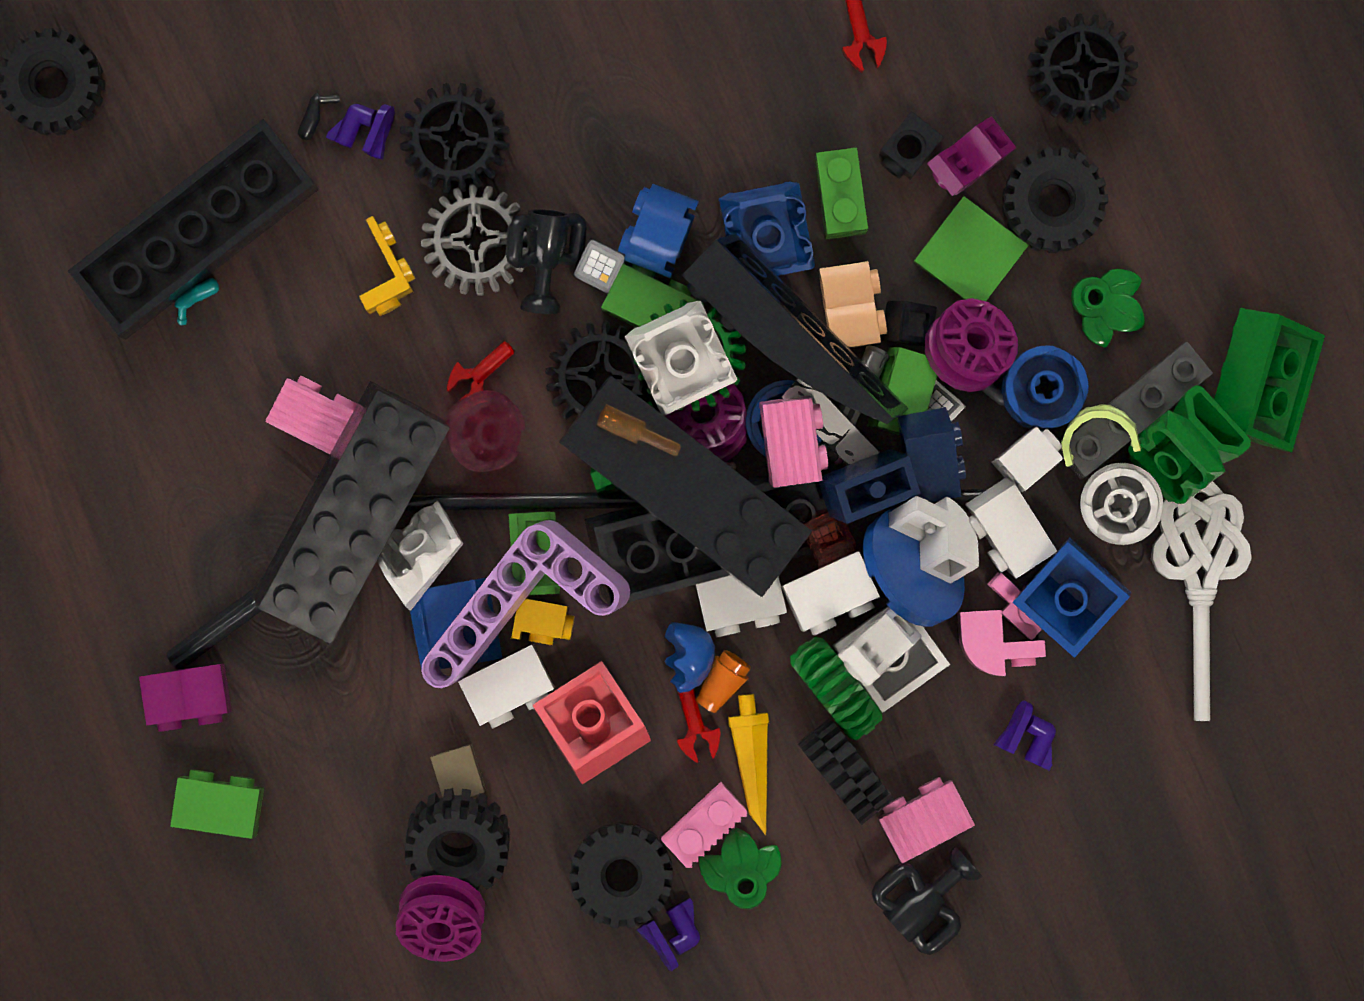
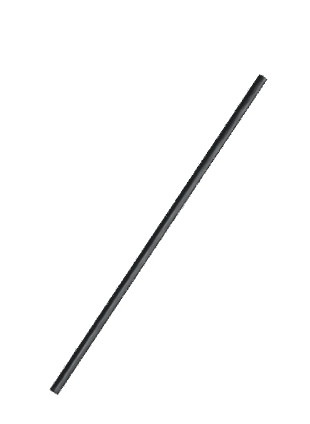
M961 489L962 497L951 499L959 506L965 505L987 489ZM597 492L413 494L405 510H421L424 507L433 505L436 501L441 504L444 510L629 508L639 504L624 492H603L597 494ZM907 499V500H905V501H903V502H900V503H898V504H895V505H893V506H900V505L904 504L905 502H907V501L910 500V499Z

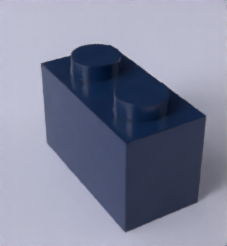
M946 407L899 416L898 425L902 453L910 457L921 493L917 496L929 502L940 501L945 497L950 499L962 497L960 480L966 479V469L962 455H957L956 447L963 446L959 423H951Z
M891 448L822 476V481H819L829 516L846 524L921 494L909 455Z

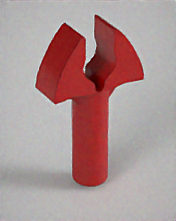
M845 0L854 41L851 46L843 47L842 52L849 63L859 72L863 73L864 68L859 53L863 48V44H865L867 49L874 53L876 69H878L885 54L887 39L886 37L876 39L870 35L862 0Z
M502 342L474 368L464 369L457 362L450 374L447 392L453 390L462 380L469 381L474 379L471 383V391L464 395L457 403L471 404L489 397L483 391L484 380L514 354L513 347L508 342Z
M694 688L689 692H678L688 727L685 738L676 740L679 747L690 759L698 763L694 743L697 740L696 735L700 734L703 739L708 741L713 759L719 747L720 728L711 730L704 726Z

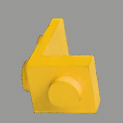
M374 216L366 219V222L395 278L359 297L369 314L377 311L379 316H382L401 306L398 299L413 292L409 282L414 280L415 277L406 259L403 257L397 260L390 248L391 245L397 242L386 221L378 224Z

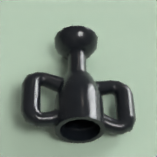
M534 209L529 210L528 215H519L511 220L507 230L505 253L507 262L515 268H525L530 265L536 267L534 293L528 294L521 301V310L538 314L560 313V304L554 296L550 295L552 269H555L558 263L574 265L580 261L585 250L587 232L585 219L581 215L555 210ZM571 226L568 253H565L564 250L567 244L568 227ZM524 228H527L526 243L528 252L522 255Z
M956 846L950 853L949 861L951 867L931 885L929 882L924 883L920 873L913 865L900 863L892 867L881 877L872 889L874 903L884 910L882 913L909 943L913 942L919 952L927 955L939 952L958 935L961 929L960 917L954 910L943 904L944 899L942 897L962 878L967 881H975L983 877ZM905 878H909L911 889L904 892L895 901L886 898V895ZM939 916L946 919L947 922L925 941L923 931L933 922L935 917Z

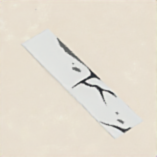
M797 379L782 396L784 400L809 395L812 398L813 404H820L823 428L816 429V433L847 466L879 453L823 393L800 379Z

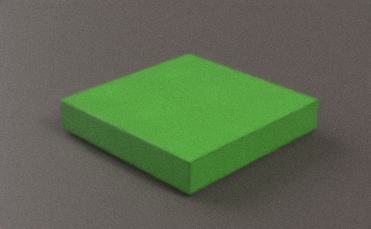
M963 196L914 260V263L961 299L973 298L987 301L1029 245Z

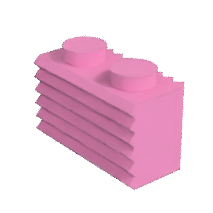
M301 375L297 382L287 378L265 422L330 454L355 410L357 403L339 394H336L334 400H331L319 394L322 388L321 385Z
M809 395L759 402L770 485L772 487L822 481L821 470L828 469V457L825 445L818 446L816 429L823 428L820 404H813L812 398Z
M940 777L935 778L918 788L921 795L906 802L904 796H901L883 808L885 814L877 817L901 863L907 862L975 826L951 780L943 783Z
M720 782L661 837V841L686 868H692V862H698V856H704L705 851H710L711 845L717 844V839H723V834H729V828H735V822H741V817H747V809Z

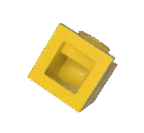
M525 599L516 610L511 638L521 639L522 632L530 633L528 641L553 645L554 638L570 640L575 616L567 615L569 606Z

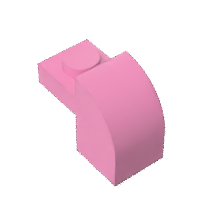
M1002 610L957 612L960 647L967 660L980 671L992 675L1006 676L1005 659H1011V667L1035 666L1036 657H1046L1045 640L1003 642Z

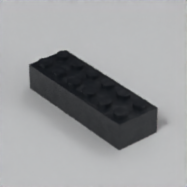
M262 119L74 265L68 272L115 333L126 340L173 304L181 295L200 283L319 189L268 123Z
M370 381L252 597L257 607L331 644L450 427L441 417Z

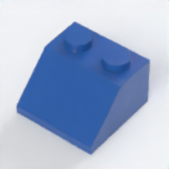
M1069 537L1012 603L1075 658L1129 599L1131 591Z

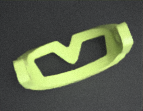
M1107 404L1086 407L1079 411L1068 424L1061 441L1066 467L1074 464V456L1070 449L1073 432L1082 423L1092 418H1107L1118 422L1129 433L1134 452L1141 451L1136 424L1133 423L1124 411Z

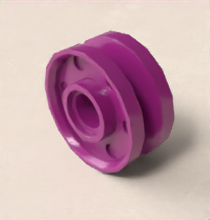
M970 298L955 302L942 313L941 317L931 324L925 336V354L930 367L943 382L958 390L967 392L985 390L996 382L1012 366L1018 354V338L1013 324L1000 309L987 301Z
M733 384L726 386L730 393L727 398L722 397L718 390L712 393L716 401V406L710 407L706 398L703 397L699 399L700 411H693L690 403L684 407L683 411L675 410L663 415L723 462L728 461L739 453L746 443L748 436L746 429L747 412L743 395ZM704 418L712 419L706 423H698L699 420Z
M432 875L418 878L408 884L400 896L399 913L396 919V935L402 946L412 954L424 959L441 962L463 959L473 953L481 943L485 902L480 892L472 885L453 876Z

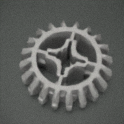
M470 185V197L465 199L459 188L453 189V195L457 202L451 205L448 199L442 196L439 198V201L446 210L441 214L436 209L431 208L428 212L433 219L437 220V224H423V231L434 234L433 238L421 240V246L426 249L434 248L435 252L427 254L424 260L427 264H433L437 261L441 263L433 270L432 274L438 278L448 272L449 275L444 284L449 289L459 279L461 280V294L466 295L469 291L470 283H475L476 294L483 296V283L486 282L490 283L493 292L496 293L500 291L499 284L496 281L498 277L502 276L506 283L512 284L514 279L507 270L512 267L518 272H523L524 268H515L510 265L505 255L497 266L485 271V258L488 251L492 248L506 245L507 232L493 231L485 228L482 223L481 208L495 212L509 226L513 216L519 212L520 205L515 202L505 209L504 205L508 200V195L505 192L499 194L496 201L491 200L493 196V188L491 186H486L483 197H478L476 186ZM468 210V221L465 229L461 232L453 233L451 236H444L450 221L462 211ZM475 220L478 230L481 231V236L483 237L487 234L489 238L486 242L480 244L478 260L475 251L472 250V245L466 246L464 243L466 239L473 237ZM524 232L523 242H526L527 232ZM526 247L522 248V255L528 252ZM453 248L454 250H464L469 253L472 273L462 271L448 261L444 249Z

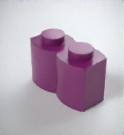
M225 663L139 677L146 726L157 724L158 732L183 728L181 720L192 718L198 719V726L223 722L222 714L232 712Z

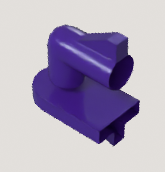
M352 104L347 109L344 118L327 133L326 138L352 148L361 124L368 126L371 129L362 150L371 157L383 160L385 142L394 121L395 109L393 106L384 104L377 112V110L361 104Z
M1024 700L1016 707L1007 728L993 745L1014 754L1024 731L1034 735V738L1024 759L1050 771L1052 767V741L1056 735V729L1052 723L1032 715L1033 705Z
M691 898L666 911L678 932V935L668 942L679 956L696 946L700 941V934L694 925V907ZM648 921L636 929L657 951L669 971L678 968V962L655 921Z

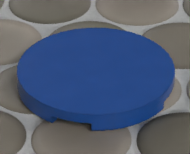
M896 508L890 509L869 524L864 535L863 556L869 578L875 576L881 590L889 599L886 605L904 620L924 627H931L942 623L955 615L962 605L965 589L964 576L953 583H948L921 570L920 541L889 527V512Z

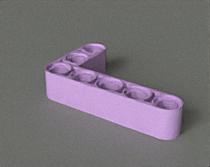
M545 520L531 525L520 534L425 657L421 670L423 678L429 685L435 688L450 686L464 678L545 574L586 609L595 615L601 616L610 614L627 603L630 597L628 582L561 524L552 520ZM538 531H543L549 536L550 548L548 551L542 550L537 545L536 535ZM570 557L577 559L581 563L582 574L580 578L573 576L568 570ZM514 562L522 565L525 570L526 577L523 583L517 581L512 575ZM601 584H605L613 590L614 601L612 604H607L600 598L599 588ZM489 594L499 599L501 604L499 614H495L489 609L487 604ZM465 626H469L474 630L476 634L475 645L467 643L464 639L463 629ZM441 657H444L451 663V676L443 674L440 670L439 660Z

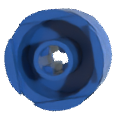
M652 184L650 189L644 187L643 190H640L632 213L639 215L635 227L630 225L628 229L626 228L618 252L625 254L624 261L671 278L675 268L668 266V263L675 264L676 258L679 259L695 215L688 213L689 208L696 210L700 201L656 184Z
M1039 346L1024 352L1014 360L1012 366L1004 374L1001 391L1004 406L1017 423L1029 429L1038 427L1040 431H1044L1045 429L1052 430L1073 420L1085 403L1089 386L1086 371L1079 360L1060 348ZM1040 378H1043L1046 384L1052 383L1054 386V390L1048 393L1049 399H1045L1043 394H1037L1035 391V387L1040 384Z

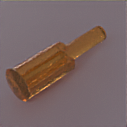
M608 404L605 405L598 417L596 427L599 426L637 444L638 440H641L673 456L678 455L681 449L680 444L644 428L645 422Z

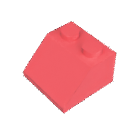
M602 661L532 705L582 785L651 741L645 725Z

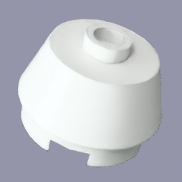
M1128 463L1110 464L1096 471L1086 482L1081 494V513L1087 527L1101 540L1117 545L1133 544L1146 538L1157 527L1163 512V496L1158 483L1146 470Z

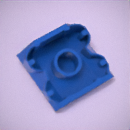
M785 181L782 184L737 193L729 192L719 198L726 236L736 234L777 276L815 268L813 249L806 221L805 204L802 200L799 183Z
M486 578L430 587L412 608L410 614L421 670L425 657ZM489 594L487 604L489 609L494 612L492 594ZM465 626L463 629L464 639L467 643L475 645L476 634L474 630L469 626ZM499 634L476 663L502 659ZM444 657L440 658V669L452 667L447 659Z

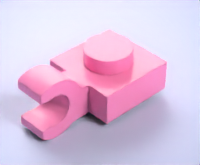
M997 572L987 585L1008 603L1002 609V615L1032 641L1042 629L1012 603L1029 583L1027 582L1019 590L1007 577Z

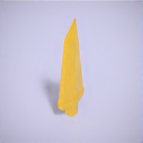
M754 694L738 695L740 715L728 717V723L732 732L749 815L766 835L767 733L769 716L768 713H756Z

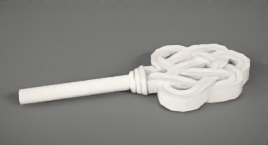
M1211 482L1206 488L1199 491L1208 497L1202 502L1195 499L1194 496L1184 504L1168 502L1166 499L1163 501V512L1159 521L1161 534L1152 545L1151 561L1158 573L1167 579L1184 580L1185 592L1190 600L1189 604L1193 606L1194 721H1210V606L1213 605L1214 602L1212 600L1215 599L1218 591L1216 590L1218 581L1237 578L1247 571L1252 559L1250 544L1240 532L1244 519L1242 504L1233 495L1224 494L1214 482ZM1176 508L1177 519L1174 521L1173 514ZM1226 509L1228 510V520L1225 519ZM1200 519L1207 523L1202 538L1195 525ZM1181 533L1183 534L1186 544L1188 545L1192 553L1190 557L1181 540ZM1220 533L1222 537L1214 553V556L1212 557L1210 552L1212 551ZM1168 548L1177 567L1167 561L1166 551ZM1234 548L1236 559L1233 564L1225 567ZM1200 567L1206 572L1202 585L1197 574Z

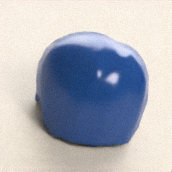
M671 622L666 630L665 638L674 645L675 653L667 657L664 662L675 670L676 675H674L670 682L675 685L677 692H689L693 688L700 686L710 673L715 657V645L710 634L703 628Z

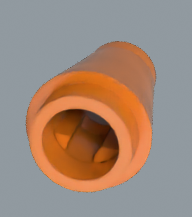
M723 650L720 656L714 657L710 673L704 680L696 701L705 709L717 713L719 708L749 679L747 674L751 666L734 653Z

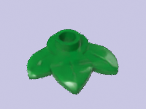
M1111 269L1100 278L1086 277L1079 280L1074 286L1071 294L1072 305L1082 315V331L1092 343L1106 348L1112 339L1114 330L1133 332L1144 326L1143 309L1138 301L1132 297L1142 282V279L1136 273L1124 269ZM1091 290H1095L1098 294V300L1094 305L1088 300Z
M733 828L726 836L722 845L721 855H704L699 859L700 871L707 885L715 891L727 893L731 903L741 909H752L763 902L767 894V884L779 875L782 865L777 845L766 846L758 850L752 837L739 828ZM744 881H750L754 884V889L749 894L739 892V885Z

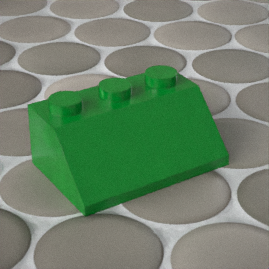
M1240 308L1237 321L1233 326L1232 339L1226 360L1221 368V377L1214 400L1246 433L1251 442L1292 453L1325 335L1279 314Z

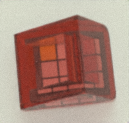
M828 512L804 523L805 526L812 530L806 541L818 568L831 564L855 551L856 542L846 523L830 517Z

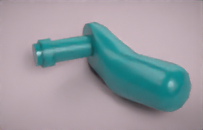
M209 278L195 285L176 300L174 306L178 308L177 322L179 325H186L187 308L219 291V283L215 279Z

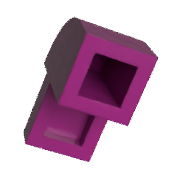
M991 116L976 125L954 145L936 155L927 165L933 171V177L939 186L948 190L952 196L958 195L1013 152L1016 146Z

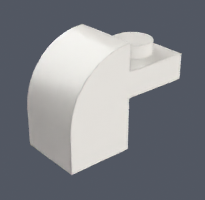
M915 496L889 512L890 528L920 541L921 570L948 583H953L979 567L976 532L969 523L967 514L952 499L945 497L936 504H933L926 499Z
M889 609L838 656L844 662L848 672L866 687L867 685L870 686L891 664L913 647L922 635L910 622L901 618L892 609Z

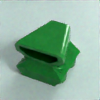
M1196 385L1181 397L1173 412L1168 410L1138 435L1141 451L1134 452L1130 441L1129 460L1134 465L1141 467L1151 474L1168 502L1184 504L1226 472L1222 463L1241 456L1249 449L1251 440L1203 387Z

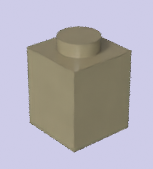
M473 744L430 757L442 797H444V789L451 788L454 790V795H462V788L471 790L470 797L477 798L479 793L487 791Z

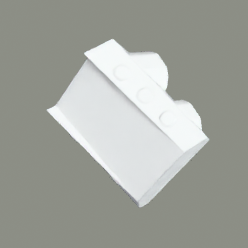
M701 301L687 303L685 306L643 326L634 328L625 336L662 415L669 414L738 380Z
M436 501L433 505L424 507L415 513L409 525L403 530H393L377 562L403 604L411 611L460 549L463 542L445 510Z

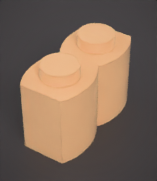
M868 261L820 268L818 271L827 327L848 348L881 343L880 335L887 334L884 310H876L874 294L881 293L878 270H870Z

